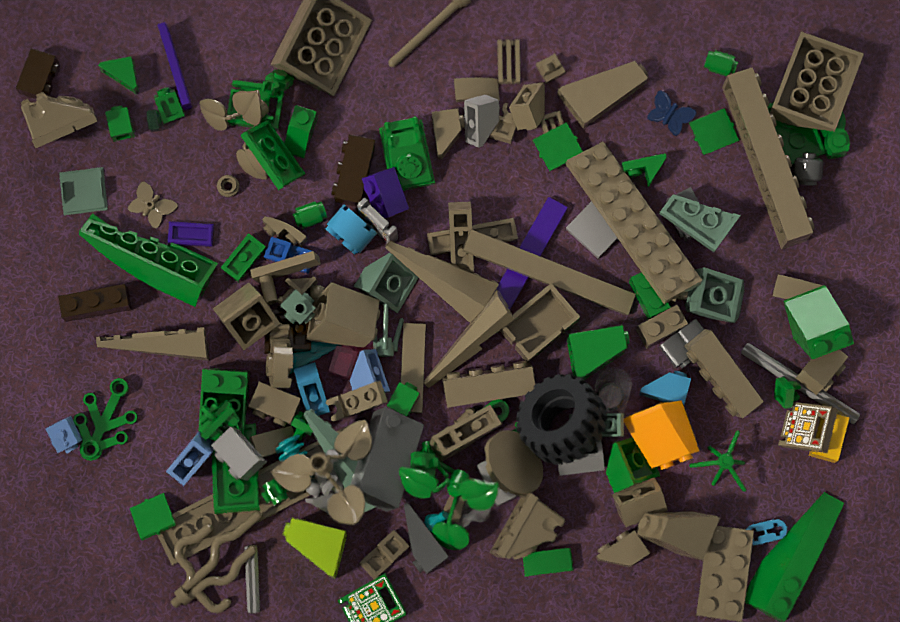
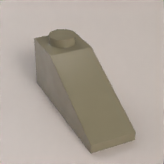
M471 202L448 203L451 264L467 272L474 273L473 255L463 252L468 234L472 229Z
M491 405L432 436L429 445L438 460L442 462L490 433L502 423Z

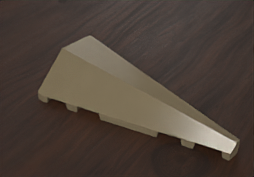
M392 240L386 244L385 248L470 323L485 308L498 287L496 281L482 278L476 273L472 274L433 256L424 255L410 247L406 248L396 244Z
M498 290L494 292L485 308L466 327L424 380V384L428 388L482 350L480 344L515 319Z
M204 327L197 328V331L179 329L178 331L132 334L131 337H122L121 335L96 337L97 347L209 361V343L206 340V330Z

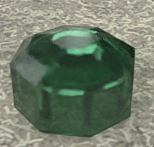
M157 109L148 110L147 121L149 130L151 132L160 131L162 128V118Z

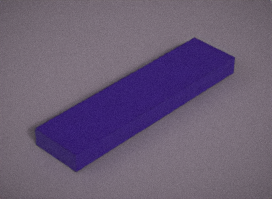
M165 22L157 24L184 111L192 109L168 26Z

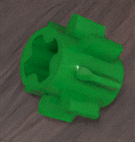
M275 479L263 485L265 492L261 494L267 504L272 502L274 506H277L289 498L287 495L289 490L282 487Z

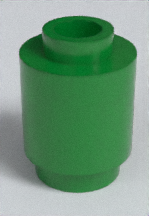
M709 50L704 67L708 68L710 72L727 77L730 73L733 74L735 72L738 62L734 61L735 56L717 50L714 52Z
M314 201L295 208L296 213L293 214L296 225H301L302 229L321 223L323 219L327 218L321 201L318 203Z

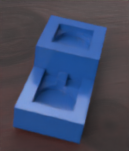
M271 237L264 258L278 262L311 252V250ZM310 268L301 270V272L309 274Z

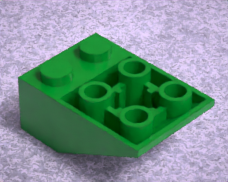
M207 367L202 369L200 408L203 405L210 408L214 403L220 407L228 400L240 419L233 428L239 429L243 435L245 432L249 396L250 370ZM201 409L199 418L204 414ZM223 422L219 428L225 433L230 426Z

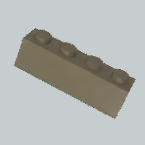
M703 330L684 345L688 351L686 353L687 357L692 363L698 364L701 368L699 373L706 381L710 380L714 386L712 388L713 392L719 399H724L727 403L725 408L733 417L736 415V417L744 418L764 402L711 330Z
M526 361L515 362L511 367L494 365L491 366V370L482 371V368H475L469 370V373L461 375L460 372H451L446 374L447 377L442 378L447 408L523 396L528 391L531 392L535 385L533 367L531 363L527 364Z

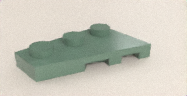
M674 194L659 213L713 252H715L741 216L722 211L716 207L712 208L702 205L697 201Z

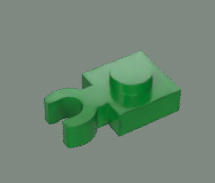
M274 69L265 77L261 91L271 90V95L273 96L278 94V90L284 92L293 85L294 76L287 74L284 70Z

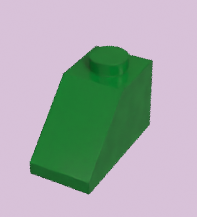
M295 105L285 140V145L292 155L305 158L318 120L317 111Z

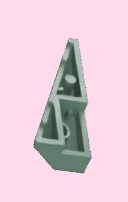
M313 409L305 411L304 416L325 454L330 449L335 450V440L339 433L331 427V424L327 421L324 422L318 417ZM348 456L345 459H339L333 464V468L344 488L351 485L358 460L353 461ZM365 503L364 512L374 508V506Z

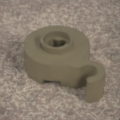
M279 324L270 331L271 347L270 354H267L266 375L269 376L271 388H290L292 378H288V375H290L291 368H293L292 347H290V339H288L289 324Z

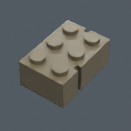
M550 283L514 313L513 317L515 319L499 331L511 345L516 343L515 350L529 364L560 338L561 332L563 334L578 323L580 316Z

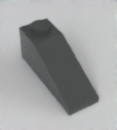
M407 502L404 504L412 554L415 558L412 563L420 573L424 571L428 574L447 560L448 556Z

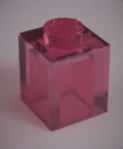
M342 345V347L336 346L329 368L330 375L350 380L359 356L358 352L355 351V347Z

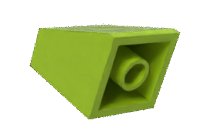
M292 518L291 522H287L285 525L283 536L286 537V541L327 575L336 579L347 533L342 530Z

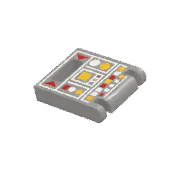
M363 198L357 205L359 216L386 243L390 240L395 242L398 239L397 228L393 225L388 229L389 223L369 205L366 198Z

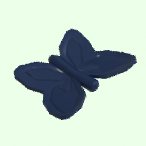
M660 90L655 96L654 104L656 108L647 115V119L654 122L663 121V125L668 124L672 134L678 136L682 130V124L691 121L696 115V110L691 107L677 109L678 105L676 103L671 107V100L668 94Z

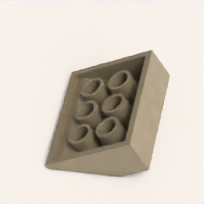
M303 0L270 65L278 70L286 71L287 74L294 76L295 79L334 96L372 20L341 0Z
M801 32L770 114L774 115L775 120L788 125L835 132L864 54Z

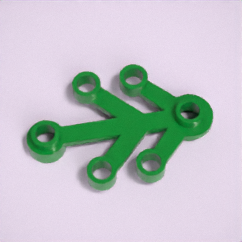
M117 378L111 382L110 391L112 395L102 416L97 407L96 395L93 393L84 395L83 402L88 406L96 428L92 437L87 427V416L82 413L74 416L73 421L78 426L83 439L80 445V454L88 461L97 460L104 449L117 444L125 445L129 440L128 435L124 431H119L114 437L101 441L105 432L125 424L133 425L138 421V415L134 411H127L123 416L110 420L120 398L124 397L129 391V385L124 379ZM120 384L123 385L124 390L117 392L116 387ZM89 396L94 397V402L91 404L86 402ZM134 414L135 419L129 422L127 416ZM78 417H84L85 420L83 424L77 423ZM120 434L125 435L123 442H118L117 440ZM89 446L95 447L93 454L88 453Z

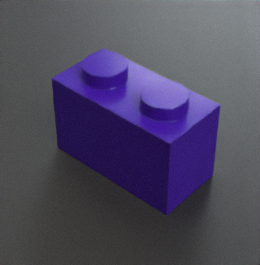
M394 167L362 178L364 190L368 195L371 206L383 218L409 209Z

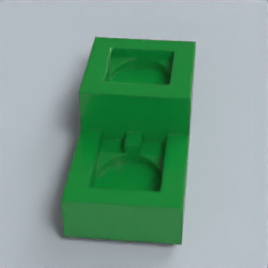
M571 548L532 552L523 557L524 573L527 577L574 571Z

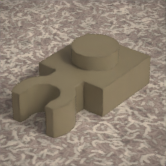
M505 103L502 108L503 117L499 116V122L491 132L490 138L511 144L517 127L512 114L507 111L508 103Z

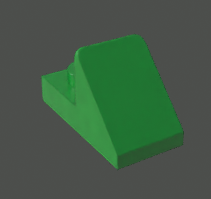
M666 153L622 162L621 167L623 172L629 177L639 176L644 171L649 188L666 160Z

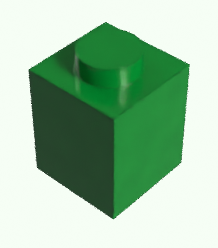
M115 106L110 109L111 111L105 112L110 136L114 142L135 137L131 115L127 107Z
M399 382L387 408L409 417L420 397V393L417 392L418 388L408 382L405 385Z

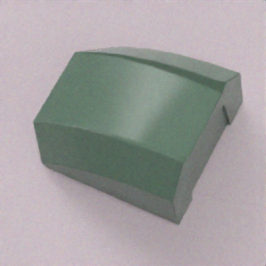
M705 267L696 269L695 271L702 279V282L697 287L688 291L685 303L686 311L715 320L735 323L740 315L744 295V280Z

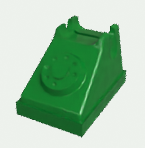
M414 116L405 120L385 122L383 127L379 128L386 166L387 169L395 168L402 190L434 185L435 180L422 120Z

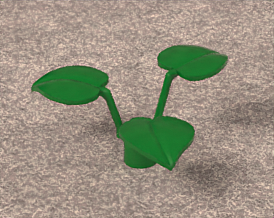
M400 467L399 469L403 487L412 496L428 498L432 492L437 493L447 485L448 493L454 497L447 524L443 522L435 523L432 534L438 544L450 550L465 548L470 540L468 531L460 525H451L458 497L461 495L462 500H467L471 508L484 511L491 508L495 503L499 484L469 480V475L465 471L455 470L450 479L445 478L444 482L437 487L438 480L427 472L406 467Z

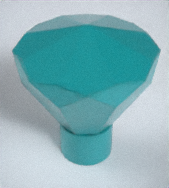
M442 511L439 514H429L425 516L424 524L432 533L435 523H444L448 519L449 514L446 511Z

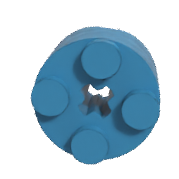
M345 204L327 223L328 226L326 228L337 240L340 241L343 238L342 244L355 255L358 252L361 253L377 235L375 230Z

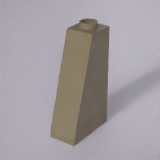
M633 61L562 86L558 89L557 95L584 129L644 86L648 80V73L642 65L638 66Z

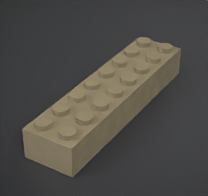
M752 67L727 75L722 88L782 250L806 242L813 233L814 223L811 217H807L805 211L807 209L806 201L803 196L799 195L797 177L795 175L792 176L790 171V158L784 154L782 149L784 147L783 139L780 134L777 135L775 130V117L769 113L767 108L769 106L768 98L765 93L762 94L760 89V76L758 73H754Z

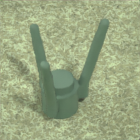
M387 303L384 304L383 337L379 338L378 342L376 335L373 341V349H376L378 356L393 357L394 351H398V341L404 319L400 318L394 341L392 342V338H388L389 312Z

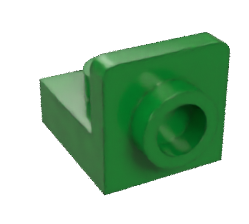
M169 87L160 89L157 91V95L153 96L164 124L185 116L174 88L169 89Z

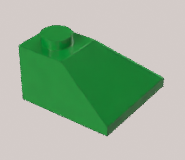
M633 437L613 444L606 474L614 493L661 476L657 467L651 468Z

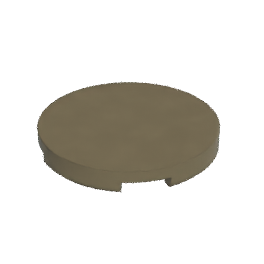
M508 430L501 431L488 440L484 448L487 462L485 467L492 481L499 484V489L505 493L509 492L520 497L535 491L543 478L542 461L521 440L519 433Z

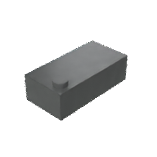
M387 407L373 412L369 425L372 447L366 457L358 460L351 481V485L358 487L362 491L365 503L386 512L399 508L405 489L400 478L399 469L400 467L411 468V453L416 452L424 424Z

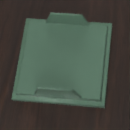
M103 167L59 173L64 215L108 210Z

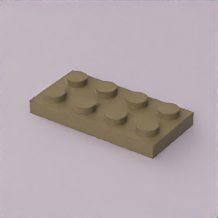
M716 526L704 556L696 615L742 622L754 531Z

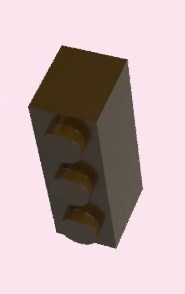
M349 134L348 141H343L341 153H344L343 162H338L336 174H339L338 183L334 182L331 195H334L335 202L357 207L358 203L363 199L365 190L362 178L369 176L376 145L374 139Z
M125 284L58 296L61 318L65 322L132 310L129 290Z

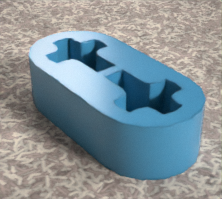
M779 519L753 524L745 529H754L755 532L763 531L764 535L757 537V541L753 539L752 545L779 540L787 533L786 524ZM775 523L777 527L782 528L779 536H776L775 533H767V530L773 528Z

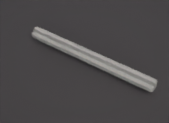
M747 343L742 349L741 353L777 377H785L787 381H797L801 386V389H798L799 391L823 406L837 409V414L849 417L848 422L851 424H855L859 419L860 414L827 392L821 390L815 395L795 379L798 375L797 373L753 345Z

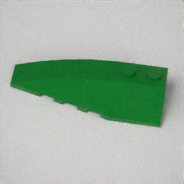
M91 219L82 227L79 235L114 264L153 288L194 307L202 298L218 265L217 262L178 244L171 243L169 246L159 243L157 238L150 237V240L138 237V233L133 231L120 232L115 226Z
M825 492L815 501L761 561L747 587L745 603L779 622L786 621L832 531L844 502Z

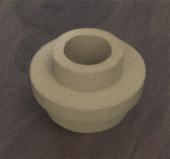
M231 175L221 177L217 183L218 192L224 197L234 196L239 190L238 180ZM231 183L232 188L226 190L224 188L225 184Z

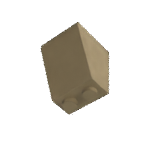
M249 282L213 308L216 315L243 350L280 324L263 297Z
M331 282L312 304L315 307L313 310L315 315L309 321L306 340L364 348L370 341H374L376 338L377 328L375 327L376 321L380 316V309H378L380 300Z
M693 511L645 513L639 522V529L636 535L678 555L703 560L719 517Z

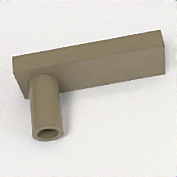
M314 251L251 269L250 271L252 279L261 285L267 305H272L278 302L274 278L321 265L319 256Z

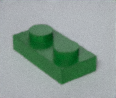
M248 233L221 266V269L237 282H240L265 251L266 246Z

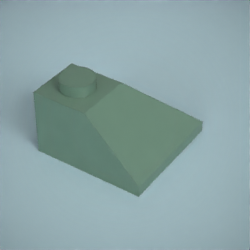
M388 253L366 266L354 287L363 294L380 300L379 303L383 306L387 303L389 309L398 313L419 277L393 254Z

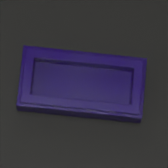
M169 222L167 243L168 245L174 243L185 246L212 247L214 224Z

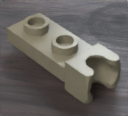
M381 381L370 383L326 400V405L333 404L337 407V413L331 416L332 421H340L387 403Z

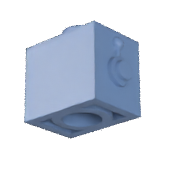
M71 416L46 428L57 453L63 450L69 453L78 448L77 443L83 440Z

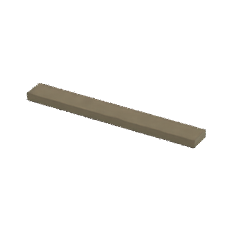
M472 229L463 248V252L547 285L552 283L555 288L624 315H629L636 295Z

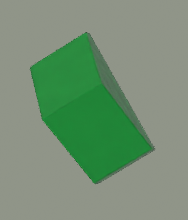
M131 56L100 62L98 66L101 72L137 95L139 93L135 64Z

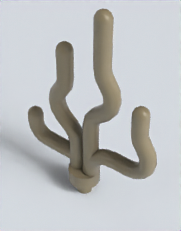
M256 510L233 531L217 536L211 545L210 560L196 573L192 564L184 556L183 549L187 545L198 543L212 532L213 526L206 524L197 533L184 536L178 540L174 548V557L186 571L187 578L184 584L174 592L176 597L170 601L175 608L182 603L186 606L195 597L207 610L213 613H221L231 606L232 602L229 598H225L219 604H214L203 590L210 585L222 586L233 582L237 578L241 566L257 552V547L251 545L232 563L230 572L226 576L204 577L218 564L221 545L225 542L236 540L261 519V511Z

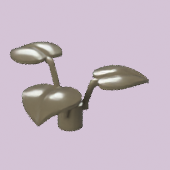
M259 90L235 93L232 101L237 113L232 115H226L225 106L217 100L203 99L199 102L205 120L210 126L219 131H223L228 127L227 120L241 115L247 123L255 127L269 113L267 104L260 98ZM244 142L243 149H239L236 153L241 168L255 178H269Z
M365 420L351 424L337 436L334 447L342 455L327 454L325 456L318 453L309 459L305 455L296 454L290 456L278 467L271 470L273 477L282 487L292 492H302L308 489L312 482L310 475H314L315 472L319 476L328 478L339 492L332 495L328 501L327 508L330 516L340 523L351 525L358 523L365 510V498L362 491L354 485H349L342 490L330 473L333 470L331 460L345 459L348 456L351 460L357 461L366 457L370 452L372 437L368 423Z

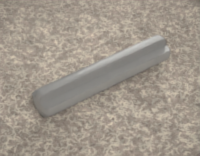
M257 551L245 562L248 613L260 612Z

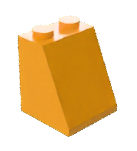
M682 400L661 403L624 418L626 427L651 468L661 467V470L668 469L674 466V461L679 460L682 463L693 459L692 454L700 452Z

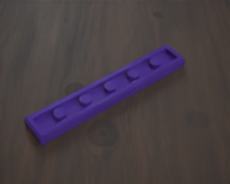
M548 197L522 242L520 249L541 256L568 207ZM507 269L496 290L501 293L510 310L529 277Z

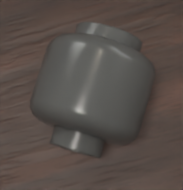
M803 153L802 157L795 159L794 175L797 177L799 184L817 185V182L822 179L823 161L820 158H816V153Z

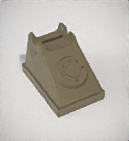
M39 93L36 95V102L32 103L29 99L21 102V109L31 133L35 149L74 132V129L79 130L97 122L93 108L74 97L58 96L53 98L45 93Z
M528 493L518 500L489 553L498 558L518 559L536 551L537 545L546 541L553 542L557 537L554 528L556 526L562 527L565 519L539 501L538 497Z

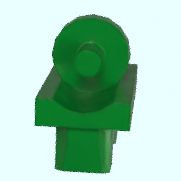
M228 400L220 407L216 403L210 408L203 405L200 409L204 414L199 418L203 424L198 429L205 440L209 438L215 442L224 434V431L219 428L223 422H226L230 427H234L240 419Z

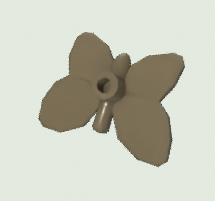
M141 182L136 192L137 199L130 203L128 210L134 213L143 212V216L148 215V220L152 227L158 228L162 222L163 215L174 212L178 205L173 200L162 199L158 201L159 195H155L153 198L151 186L146 182Z

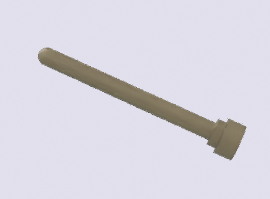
M452 0L440 14L389 60V66L395 67L458 8H465L471 3V0Z

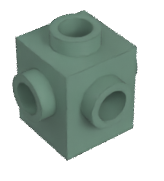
M296 289L279 305L286 311L284 316L292 324L295 322L307 324L315 315L313 312L315 307L312 305L315 301L306 292L302 295ZM298 304H301L303 307L301 312H297L295 309Z

